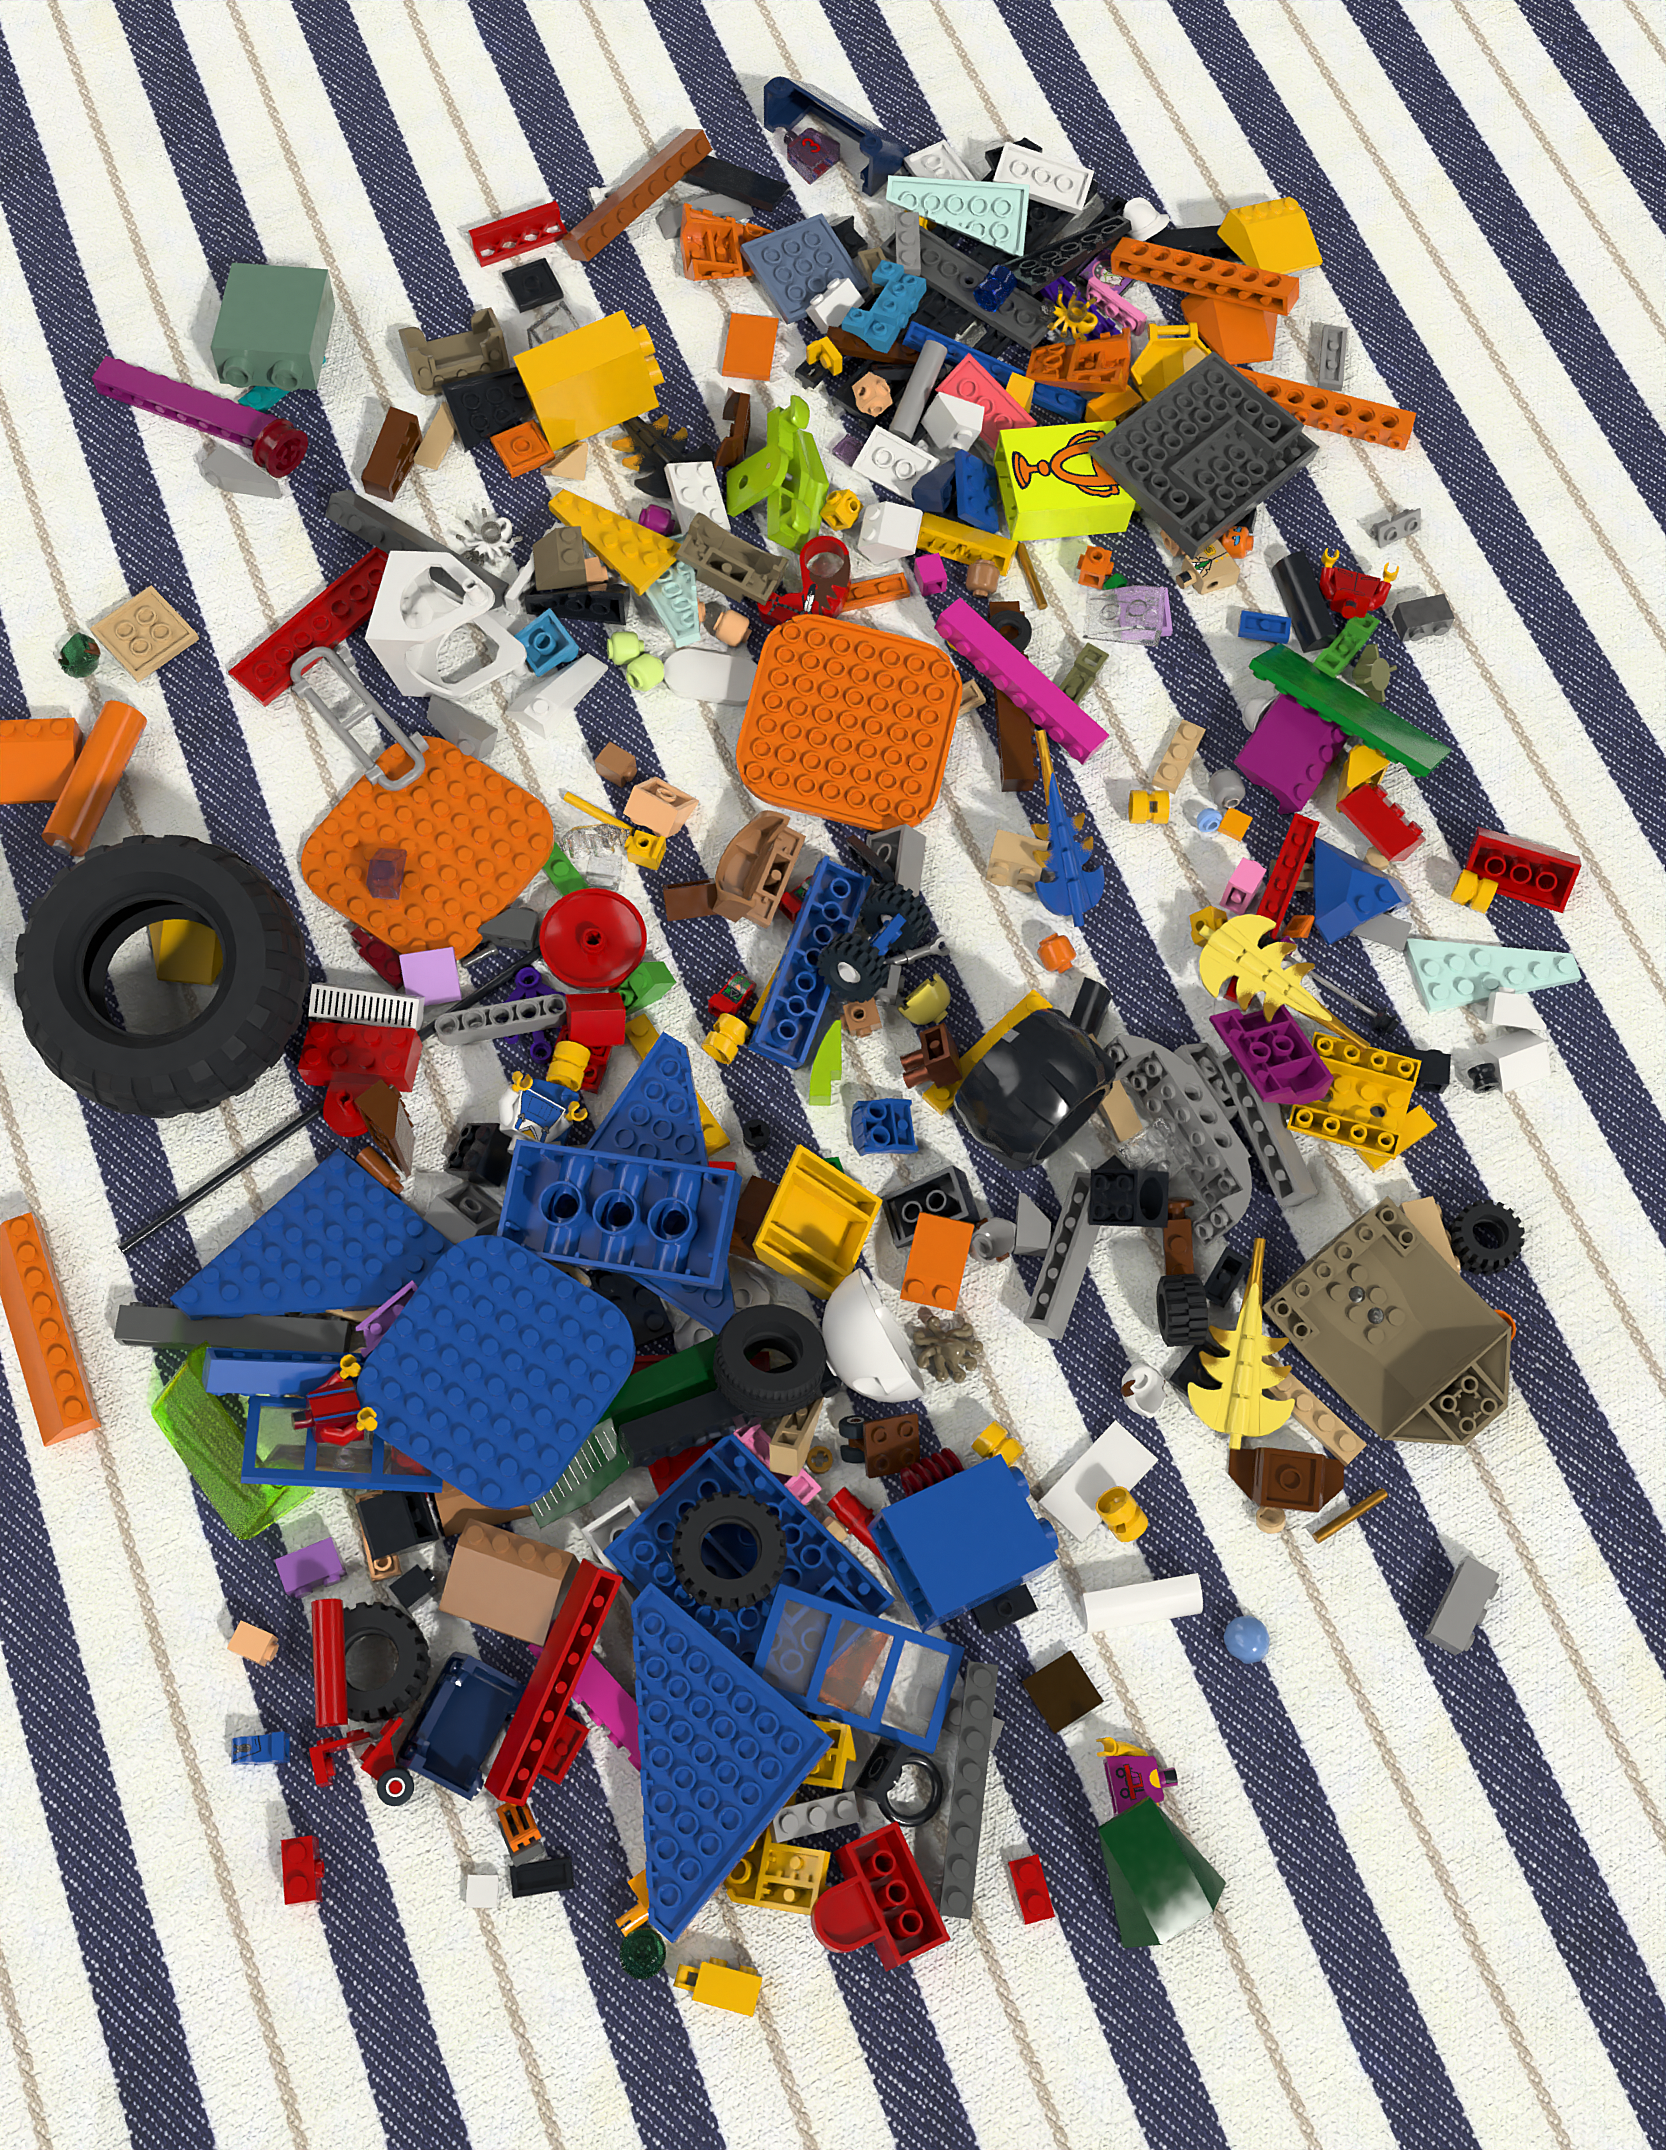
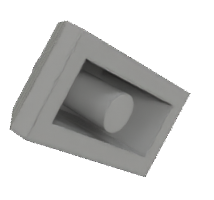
M1019 1193L1016 1207L1015 1224L1017 1228L1015 1231L1016 1240L1013 1254L1046 1257L1054 1232H1050L1051 1222L1025 1193Z

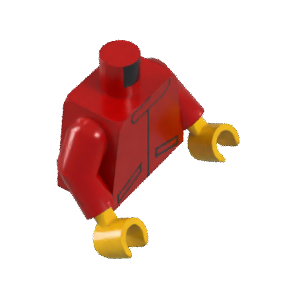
M1326 548L1321 557L1325 567H1322L1319 589L1326 600L1329 601V608L1332 611L1342 613L1343 617L1351 619L1353 617L1365 618L1368 611H1374L1383 606L1392 586L1390 582L1397 578L1399 566H1397L1395 572L1390 573L1387 571L1389 562L1386 563L1382 574L1384 579L1380 581L1381 578L1338 567L1333 569L1332 565L1338 559L1339 551L1336 549L1333 558L1328 556V548Z

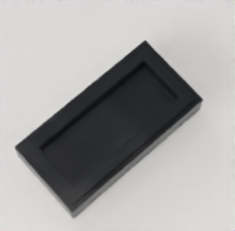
M571 1856L521 1864L517 1867L515 1865L509 1866L513 1899L575 1889Z

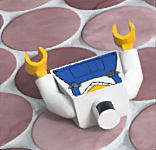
M520 1071L514 1072L512 1075L514 1084L508 1086L498 1101L499 1120L501 1122L500 1131L512 1137L507 1151L512 1155L514 1154L516 1139L549 1144V1142L556 1139L573 1124V1119L576 1121L584 1120L587 1117L586 1108H583L579 1113H574L580 1104L577 1101H573L568 1107L569 1113L566 1114L564 1113L565 1108L529 1089L533 1084L529 1074L521 1081L523 1074Z

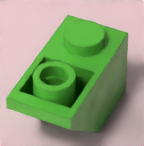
M664 961L642 962L615 992L620 993L626 1009V1016H629L661 999L677 982Z

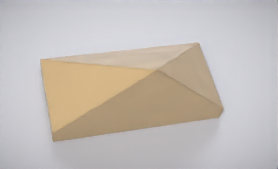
M586 441L573 443L540 471L541 474L584 481L588 444Z

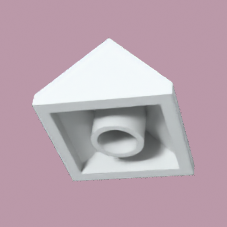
M1527 1028L1478 1046V1050L1485 1063L1494 1064V1075L1499 1079L1500 1086L1498 1088L1501 1094L1550 1077L1551 1075L1547 1041Z

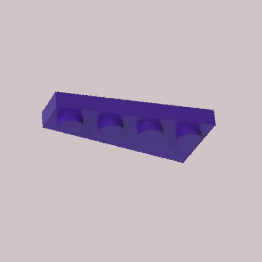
M1063 276L1040 290L1054 311H1056L1054 306L1059 307L1056 303L1058 291L1063 292L1061 300L1066 309H1068V304L1073 294L1077 296L1073 306L1082 308L1087 303L1080 296L1081 292ZM1094 304L1085 311L1095 314L1098 319L1094 330L1088 334H1083L1086 337V341L1099 339L1101 333L1110 332L1111 336L1121 334L1115 328L1116 324L1110 318L1106 320L1096 311L1098 307ZM1068 326L1067 329L1072 334L1071 328Z

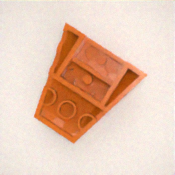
M684 203L680 246L685 278L691 281L756 276L740 252L741 245L775 231L751 223H746L745 226L736 223L735 218L726 216V219L712 215L713 211L703 209L701 212L692 209V205Z
M1130 327L1123 328L1121 334L1112 336L1110 332L1101 333L1099 339L1083 341L1079 338L1072 345L1065 346V343L1061 342L1034 348L1031 352L1025 376L1038 383L1072 390L1125 392L1131 368Z

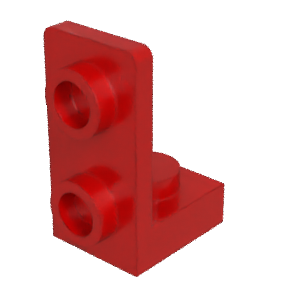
M364 1728L347 1732V1738L336 1741L334 1737L324 1738L316 1742L317 1746L309 1748L316 1785L321 1788L333 1785L332 1776L336 1775V1767L333 1758H328L327 1754L374 1741L373 1734L370 1731L365 1732Z

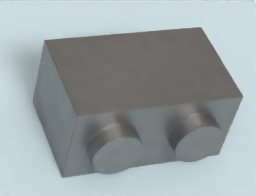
M1445 593L1397 603L1392 615V620L1401 642L1409 640L1418 641L1423 637L1432 635H1444L1449 631L1455 619Z

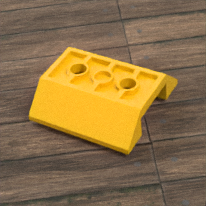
M1314 1032L1311 1045L1334 1077L1327 1092L1332 1100L1329 1102L1316 1100L1303 1105L1293 1104L1287 1130L1395 1160L1411 1094L1415 1087L1422 1061L1373 1047H1368L1365 1052H1362L1347 1040ZM1372 1107H1380L1384 1110L1385 1115L1383 1117H1375L1371 1114L1370 1109Z

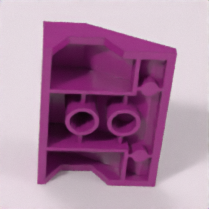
M1289 693L1288 695L1278 694L1234 760L1237 767L1253 784L1268 788L1280 801L1278 808L1280 815L1302 811L1350 737V735L1340 729L1341 725L1333 720L1332 722L1323 720L1319 717L1317 710L1312 707L1305 708L1296 702L1297 698Z
M1284 1004L1275 1012L1270 1023L1266 1022L1263 1009L1243 1015L1237 1008L1210 1016L1209 1021L1263 1102L1303 1105L1325 1098L1334 1077Z

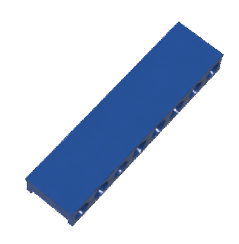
M826 855L816 865L747 1050L795 1071L805 1062L828 1000L830 989L832 988L830 984L826 985L823 982L825 977L819 975L818 971L820 968L817 967V958L838 934H852L861 905L864 902L873 878L869 875L865 877L829 860L830 857Z

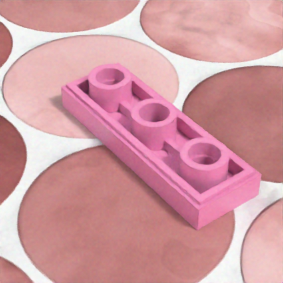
M1095 276L1088 280L1085 295L1088 301L1095 298L1096 302L1093 304L1104 310L1108 317L1117 320L1124 328L1130 327L1132 333L1140 336L1144 332L1147 316Z

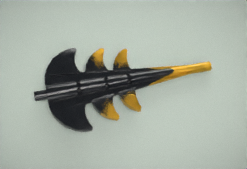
M666 414L651 424H647L638 416L622 422L621 425L629 435L612 442V448L618 451L632 452L641 450L635 456L624 458L622 465L636 471L655 469V472L651 475L634 480V485L642 492L656 498H672L664 471L667 464L712 461L714 466V454L707 443H703L699 449L692 453L682 454L687 447L688 439L685 427H682L676 434L663 438L669 423L668 415Z

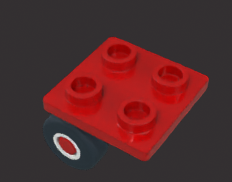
M400 1716L396 1721L392 1718L388 1720L379 1732L383 1736L382 1740L376 1747L370 1744L359 1758L364 1762L360 1768L378 1781L377 1794L380 1800L389 1806L405 1804L414 1792L412 1776L406 1770L396 1768L391 1744L392 1735L404 1721Z

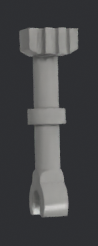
M942 934L936 935L927 945L913 950L907 949L902 954L887 958L883 964H888L890 969L891 965L899 966L905 963L910 965L915 963V960L928 955L938 954L946 956L950 953V949L947 947L939 949L938 946L940 942L946 941L947 938Z

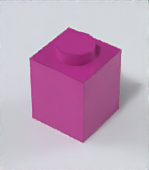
M939 553L924 554L915 558L914 575L922 597L945 592L947 574Z

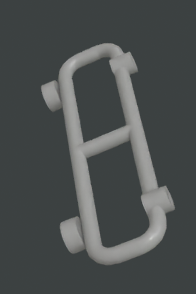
M324 646L309 650L298 658L290 669V676L295 684L291 688L300 700L306 697L363 764L367 769L364 775L373 786L379 783L386 790L399 791L418 779L425 769V759L422 753L429 749L427 742L420 733L416 731L409 737L403 733L350 671L349 668L356 664V661L345 646L336 651V653ZM318 657L327 658L366 704L342 723L315 693L305 678L301 676V670ZM372 713H374L415 762L414 768L396 781H391L386 777L381 768L375 764L348 732Z

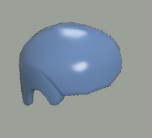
M1247 1615L1235 1617L1226 1626L1224 1643L1232 1656L1238 1658L1244 1664H1251L1261 1661L1266 1656L1270 1646V1637L1266 1626L1260 1620Z

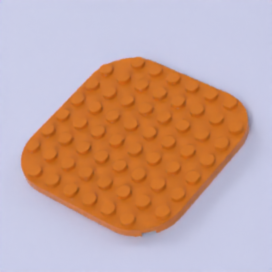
M805 614L792 617L791 620L777 625L770 632L761 651L736 748V767L740 779L756 798L776 807L875 832H881L903 824L914 828L929 816L940 792L962 699V681L959 671H956L950 661V657L936 646L923 641L821 615Z
M422 736L429 746V749L422 753L425 759L423 774L406 788L399 791L386 790L379 783L373 786L363 775L307 840L302 853L301 869L306 884L317 899L368 934L374 935L399 955L454 947L457 961L469 954L482 941V935L478 934L479 927L507 911L546 864L554 847V827L548 810L536 797L471 755H464L454 744L441 738ZM398 742L385 750L375 761V764L381 768L386 777L391 781L400 779L415 766L414 760Z

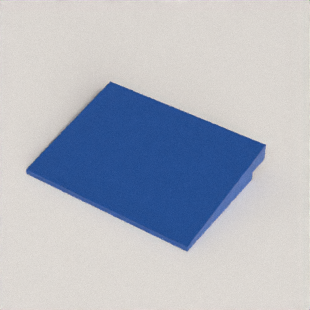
M734 1434L723 1437L711 1450H707L602 1551L604 1556L640 1593L652 1582L750 1668L779 1583L875 1617H879L895 1601V1598ZM730 1491H739V1495L747 1497V1494L756 1497L755 1500L761 1504L765 1502L770 1507L769 1511L780 1519L781 1529L785 1530L787 1538L785 1567L775 1588L770 1591L766 1598L759 1600L754 1606L747 1609L745 1607L739 1608L738 1611L728 1612V1609L712 1610L711 1606L706 1604L702 1606L697 1603L694 1597L690 1599L682 1589L683 1585L680 1580H677L674 1573V1565L671 1561L675 1530L678 1523L681 1522L684 1513L689 1507L693 1508L701 1498H710L712 1493L717 1492L729 1494ZM718 1525L710 1530L703 1539L701 1545L702 1561L705 1567L719 1578H740L747 1574L756 1562L757 1545L755 1539L746 1529L738 1525ZM786 1600L762 1678L772 1686L802 1695L809 1687L831 1615ZM842 1619L827 1669L868 1627Z

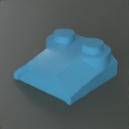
M550 608L514 635L524 645L527 651L526 661L537 677H540L561 662L572 661L577 656L580 648Z

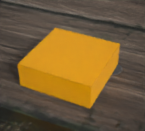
M1228 808L1217 831L1241 842L1253 818L1234 808Z

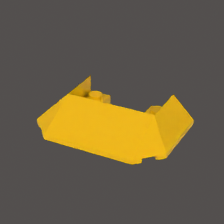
M811 1720L835 1742L802 1784L842 1789L846 1762H857L850 1725ZM797 1790L783 1807L795 1804ZM768 1825L723 1882L727 1889L726 1893L733 1903L811 1916V1910L816 1899L823 1892L832 1888L825 1885L830 1852L787 1845L788 1840L772 1843L770 1827Z

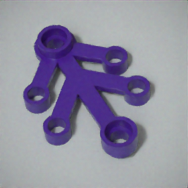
M526 967L517 973L515 977L517 987L508 999L502 1003L521 1000L525 994L526 999L537 997V993L542 996L559 994L565 998V993L557 992L542 983L540 972L534 968ZM527 979L534 980L532 984L524 983ZM526 1013L524 1018H532L536 1013ZM556 1027L557 1031L560 1033L561 1027ZM543 1030L532 1032L534 1043L530 1047L531 1058L537 1064H546L553 1056L551 1045L545 1041ZM519 1034L513 1038L503 1037V1039L508 1044H514L519 1040ZM541 1051L547 1053V1055L543 1058L537 1056V1054Z

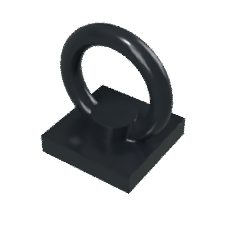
M881 1737L850 1791H854L861 1798L876 1802L881 1813L891 1823L897 1821L900 1827L905 1828L920 1826L929 1821L941 1805L944 1793L941 1773L928 1757L920 1753L911 1752L912 1749L904 1743ZM904 1765L921 1767L928 1774L932 1786L928 1804L923 1810L913 1815H904L897 1812L891 1806L887 1792L892 1790L900 1780L903 1771L902 1766Z

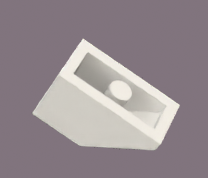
M1499 987L1498 992H1490L1486 1024L1546 1031V1024L1524 995L1515 994V989Z

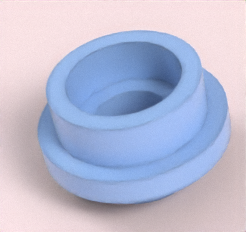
M1213 808L1204 809L1197 816V827L1201 832H1212L1219 827L1222 815Z

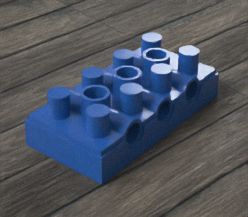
M516 1139L497 1236L510 1239L549 1262L590 1270L602 1269L641 1278H658L686 1285L722 1290L743 1177L733 1170ZM577 1202L578 1209L576 1213L566 1218L567 1208ZM631 1210L632 1218L630 1222L619 1227L620 1216L624 1212ZM686 1218L687 1226L685 1230L673 1235L672 1228L678 1220Z

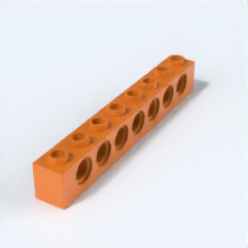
M1122 237L1111 253L1112 274L1288 316L1299 298V278L1126 237Z
M1233 366L1304 425L1342 434L1346 437L1365 440L1370 443L1381 444L1393 449L1404 451L1406 449L1416 416L1415 412Z

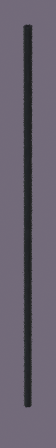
M540 945L445 1013L471 1008L517 975L521 969L528 967L542 957ZM436 1019L417 1032L421 1042L436 1033ZM325 1099L120 1244L118 1248L126 1255L323 1114Z

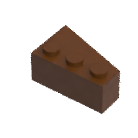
M390 406L367 466L361 475L365 493L393 502L414 465L413 458L423 441L417 415Z

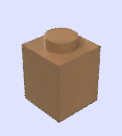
M610 741L595 759L596 773L621 788L636 775L635 756Z

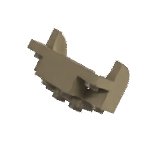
M700 512L696 514L690 523L688 535L675 557L698 570L696 580L739 603L745 595L764 606L772 592H776L785 576L789 560L785 557L768 553L731 534Z

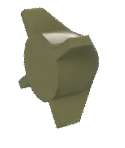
M1368 644L1353 669L1352 679L1356 686L1362 689L1373 701L1385 702L1384 689L1389 683L1390 672L1396 670L1397 666L1388 665L1385 659L1379 657L1378 644Z

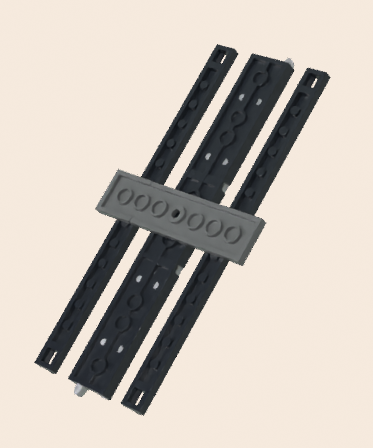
M1029 140L1034 151L1042 153L1043 148ZM992 170L981 180L982 182H993L995 175ZM1095 179L1091 181L1084 206L1097 193L1099 183ZM1117 195L1085 229L1117 215L1123 217L1124 207L1128 201ZM1029 199L1023 255L1047 246L1076 214ZM939 224L931 232L919 225L921 273L917 277L925 278L926 284L935 289V291L917 308L915 313L911 314L906 328L901 330L897 338L904 339L911 322L914 321L955 340L958 334L962 335L977 318H980L992 327L972 348L998 359L1014 341L1031 351L1050 331L1049 324L1055 323L1059 319L1053 313L1054 311L1047 307L1049 303L1040 291L1032 295L1026 291L1019 290L1011 285L1009 281L998 276L997 266L1018 257L982 242L967 257L953 248L963 234ZM894 232L880 247L885 258L896 263ZM1096 254L1062 276L1070 282ZM871 292L858 309L870 311L881 293L873 295V292ZM868 359L833 395L832 405L835 406L833 418H840L848 411L859 418L860 427L865 430H871L901 399L908 383H903L902 379L892 380V383H888L893 403L878 416L874 417L861 412L856 405L852 386L868 372L872 373V365L891 364ZM805 360L795 370V377L802 381L804 389L808 387L814 389L830 373V370L828 368L825 369L820 360L811 365ZM954 367L947 373L946 377L954 370ZM945 378L932 389L911 441L905 440L906 442L916 446L928 433L922 425L921 419L938 394L935 389Z

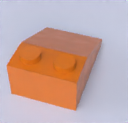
M919 1212L900 1299L955 1312L974 1229L973 1223Z

